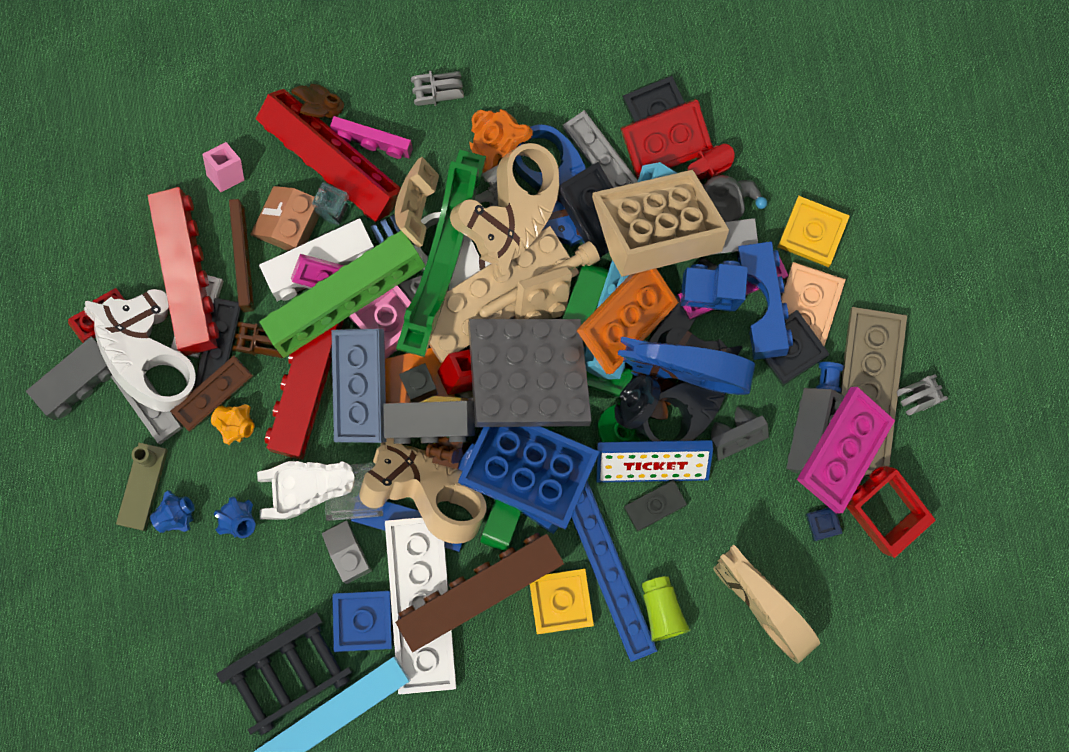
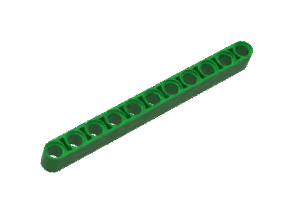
M593 264L591 266H582L563 319H581L582 325L597 309L609 272L608 269ZM541 426V427L552 431L554 426ZM495 499L480 543L503 552L508 550L522 512Z

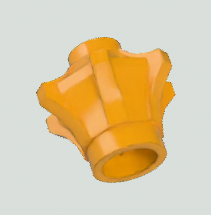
M244 404L239 407H225L221 405L214 410L211 424L221 432L225 444L230 445L235 440L241 442L244 437L248 438L253 433L254 423L250 419L251 407Z

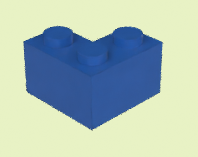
M724 261L715 270H708L707 266L699 264L686 268L683 273L681 306L736 311L745 301L747 266H740V263L737 261Z

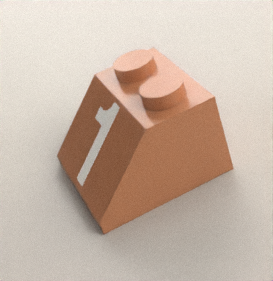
M273 186L251 232V236L287 251L295 249L308 242L323 210V206L319 198L300 190Z

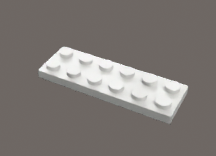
M423 518L385 521L395 657L411 680L398 689V694L457 689L452 630L412 653L395 623L400 619L398 613L413 605L416 610L426 604L423 600L425 597L436 591H439L441 595L449 591L445 541L438 539L428 530Z

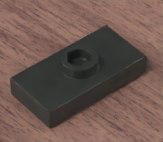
M673 480L624 506V509L638 532L687 506Z

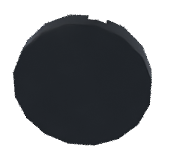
M641 375L625 386L619 396L622 399L620 405H615V419L617 423L631 430L638 428L653 414L660 398V385L655 379L647 375L646 377Z

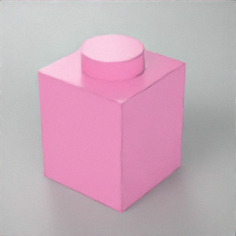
M227 142L203 153L206 175L220 192L244 181L241 159Z

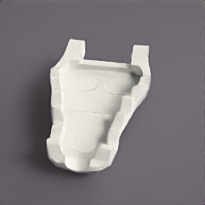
M288 461L274 468L257 472L258 482H272L273 508L261 509L260 519L281 520L297 517L328 499L350 493L354 488L352 467L345 462L325 465L312 462Z

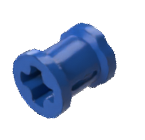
M820 362L818 367L821 369L820 383L816 386V389H832L841 393L839 380L840 372L844 370V365L834 362Z

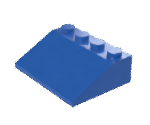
M541 426L483 427L458 483L566 529L596 463L599 451Z

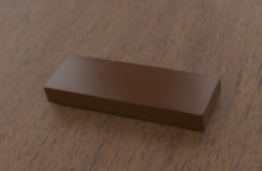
M233 356L170 412L190 433L210 416L218 406H221L250 381L253 375Z

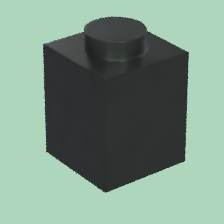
M425 363L399 374L411 403L421 402L438 394Z

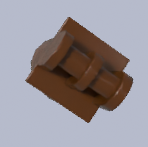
M238 322L240 330L239 334L235 335L237 344L233 346L232 350L253 354L254 356L261 354L283 358L277 350L261 347L275 348L269 337L263 336L267 335L263 327H260L257 323ZM248 329L254 330L253 336L247 335ZM246 341L251 342L250 348L244 347Z
M438 437L439 443L428 444L425 454L426 457L433 458L432 463L454 469L459 468L460 460L471 446L468 441L449 442L448 437Z

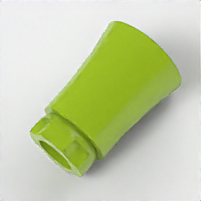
M658 577L642 583L645 593L643 597L650 623L651 640L660 641L689 632L690 628L682 614L669 577Z

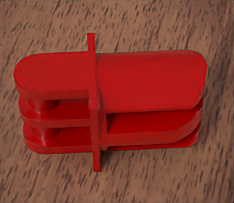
M721 144L704 153L700 151L697 160L689 165L687 171L693 170L699 181L706 177L709 180L714 176H718L731 168L734 161V150L728 144Z

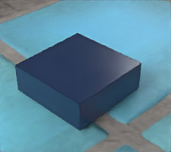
M830 508L806 514L814 542L843 534L837 514Z

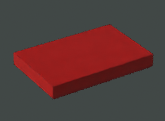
M697 99L620 127L637 179H639L643 165L661 162L671 168L697 158L700 151L704 153L713 148Z

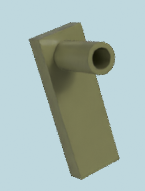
M138 443V446L133 449L131 455L134 461L117 518V525L146 532L167 457V449Z

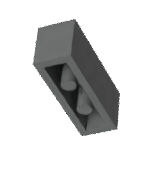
M91 336L26 390V393L47 417L53 420L65 417L71 412L72 406L79 400L82 401L88 398L94 392L93 388L101 381L106 382L111 379L112 374L100 352L97 340Z
M804 388L786 469L800 475L845 396L832 389Z
M473 401L383 404L384 438H394V444H410L411 438H421V443H439L438 437H449V442H466V436H475Z

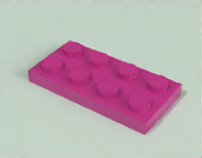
M850 387L797 480L835 513H843L895 420L860 388Z

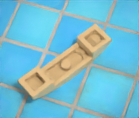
M423 157L419 158L409 171L400 189L395 206L397 226L418 248L423 246L427 229L421 222L426 198L436 191L439 174Z

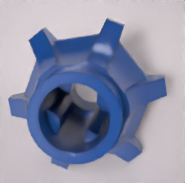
M167 491L164 493L160 506L150 515V519L155 529L160 533L174 529L187 532L190 530L189 522L193 521L191 513L195 510V507L188 497H178L171 491Z
M233 496L229 498L227 504L222 506L221 510H215L214 516L218 518L219 524L215 530L219 535L232 534L234 537L239 538L250 536L255 530V519L251 515L252 502L249 499L245 502H240Z

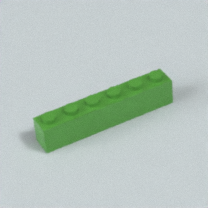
M399 231L395 235L389 236L378 246L366 251L353 262L341 267L325 280L319 281L311 289L294 297L289 303L271 312L259 322L273 346L285 358L426 266L408 237L402 231Z

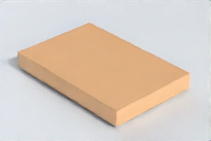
M793 262L781 301L782 303H787L788 315L796 310L799 311L823 346H825L846 279Z

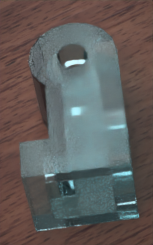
M322 182L312 205L321 218L332 224L340 225L349 207L347 202L349 195L347 192Z

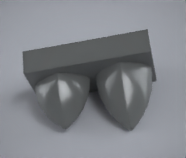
M737 406L735 411L736 428L732 429L719 422L714 423L711 430L713 451L718 461L769 438L768 424L763 415L757 417L751 411Z

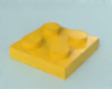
M798 196L778 248L829 267L848 222L849 215Z
M585 569L546 574L530 584L537 635L594 626Z

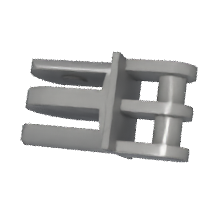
M429 71V74L411 77V82L415 86L412 92L416 94L414 104L418 106L434 104L436 106V102L464 98V92L461 90L463 88L462 81L460 80L461 72L456 71L432 75L431 71ZM431 82V85L423 86L422 83ZM432 93L433 96L424 97V94Z
M936 374L927 376L919 382L897 391L898 397L913 391L912 396L901 401L903 407L914 402L919 404L906 411L907 415L924 411L948 400V397H944L941 392L942 386H938L935 380L937 378Z

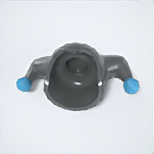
M718 175L710 178L702 185L724 222L737 221L743 215L745 210L744 198L746 197L754 199L756 207L759 209L767 206L766 198L761 196L756 183L752 180L736 181L730 176Z

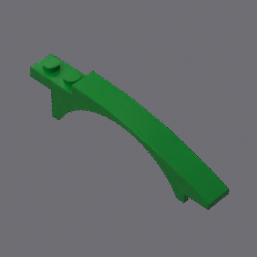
M459 149L456 162L451 161L443 204L431 251L415 296L406 309L404 324L396 350L425 357L465 238L463 233L457 231L452 226L450 214L452 209L463 201L475 200L485 167L486 156Z

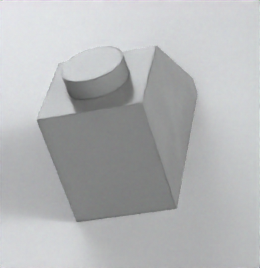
M348 521L322 533L330 557L344 583L348 584L372 571Z

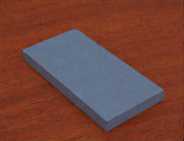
M384 329L332 330L334 442H387L386 438H384L383 404H386Z

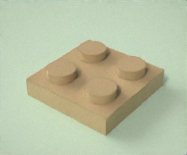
M563 267L519 281L514 319H554L563 316L568 304L572 272L567 267Z

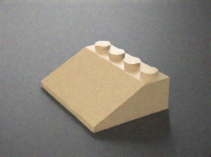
M693 170L594 192L592 195L610 256L622 277L719 253L723 250L729 229Z

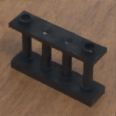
M314 613L216 673L221 684H228L230 682L232 686H236L257 724L248 729L250 735L259 732L260 736L268 733L276 727L275 721L330 687L334 686L337 690L351 681L349 676L355 673L353 668L348 667L343 671L341 670L320 634L322 632L320 627L326 623L320 613ZM304 636L307 640L310 639L332 676V678L319 686L316 685L295 649L297 647L295 642ZM278 652L286 655L307 691L306 694L293 702L270 664L272 662L270 657ZM254 667L257 670H261L282 709L269 717L264 713L245 679L247 678L246 672Z

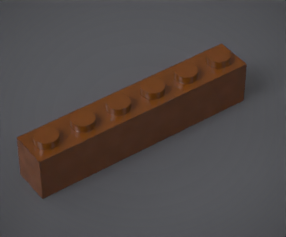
M539 532L524 540L526 546L516 551L512 547L499 555L501 561L491 566L488 561L475 568L474 572L476 575L466 580L462 576L448 584L451 590L441 595L439 591H436L423 599L426 604L415 610L412 605L398 613L400 619L395 623L412 653L562 566L564 562L548 534L541 537Z

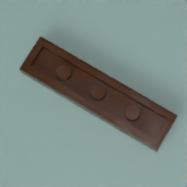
M239 199L229 200L238 302L243 312H251L254 310L245 207Z

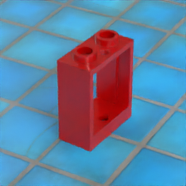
M884 465L872 471L869 476L870 478L863 485L857 487L847 508L880 551L895 558L936 520L899 471ZM889 482L911 513L886 536H883L862 510L861 506Z

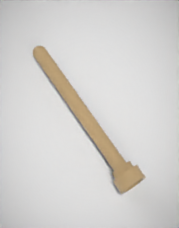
M588 241L578 247L574 256L544 273L563 267L572 270L579 265L591 266L600 260L598 251ZM518 287L483 306L479 310L480 316L487 318L515 302Z

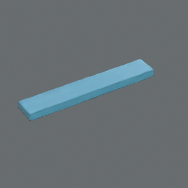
M393 657L254 752H307L411 680L397 658Z

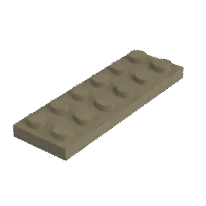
M852 307L848 322L840 394L846 396L850 387H858L895 420L907 315ZM894 424L864 477H869L872 471L878 467H883L884 465L889 467Z

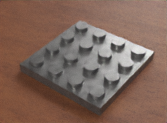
M469 319L468 331L475 427L590 426L591 412L583 339L576 331L581 326V319Z

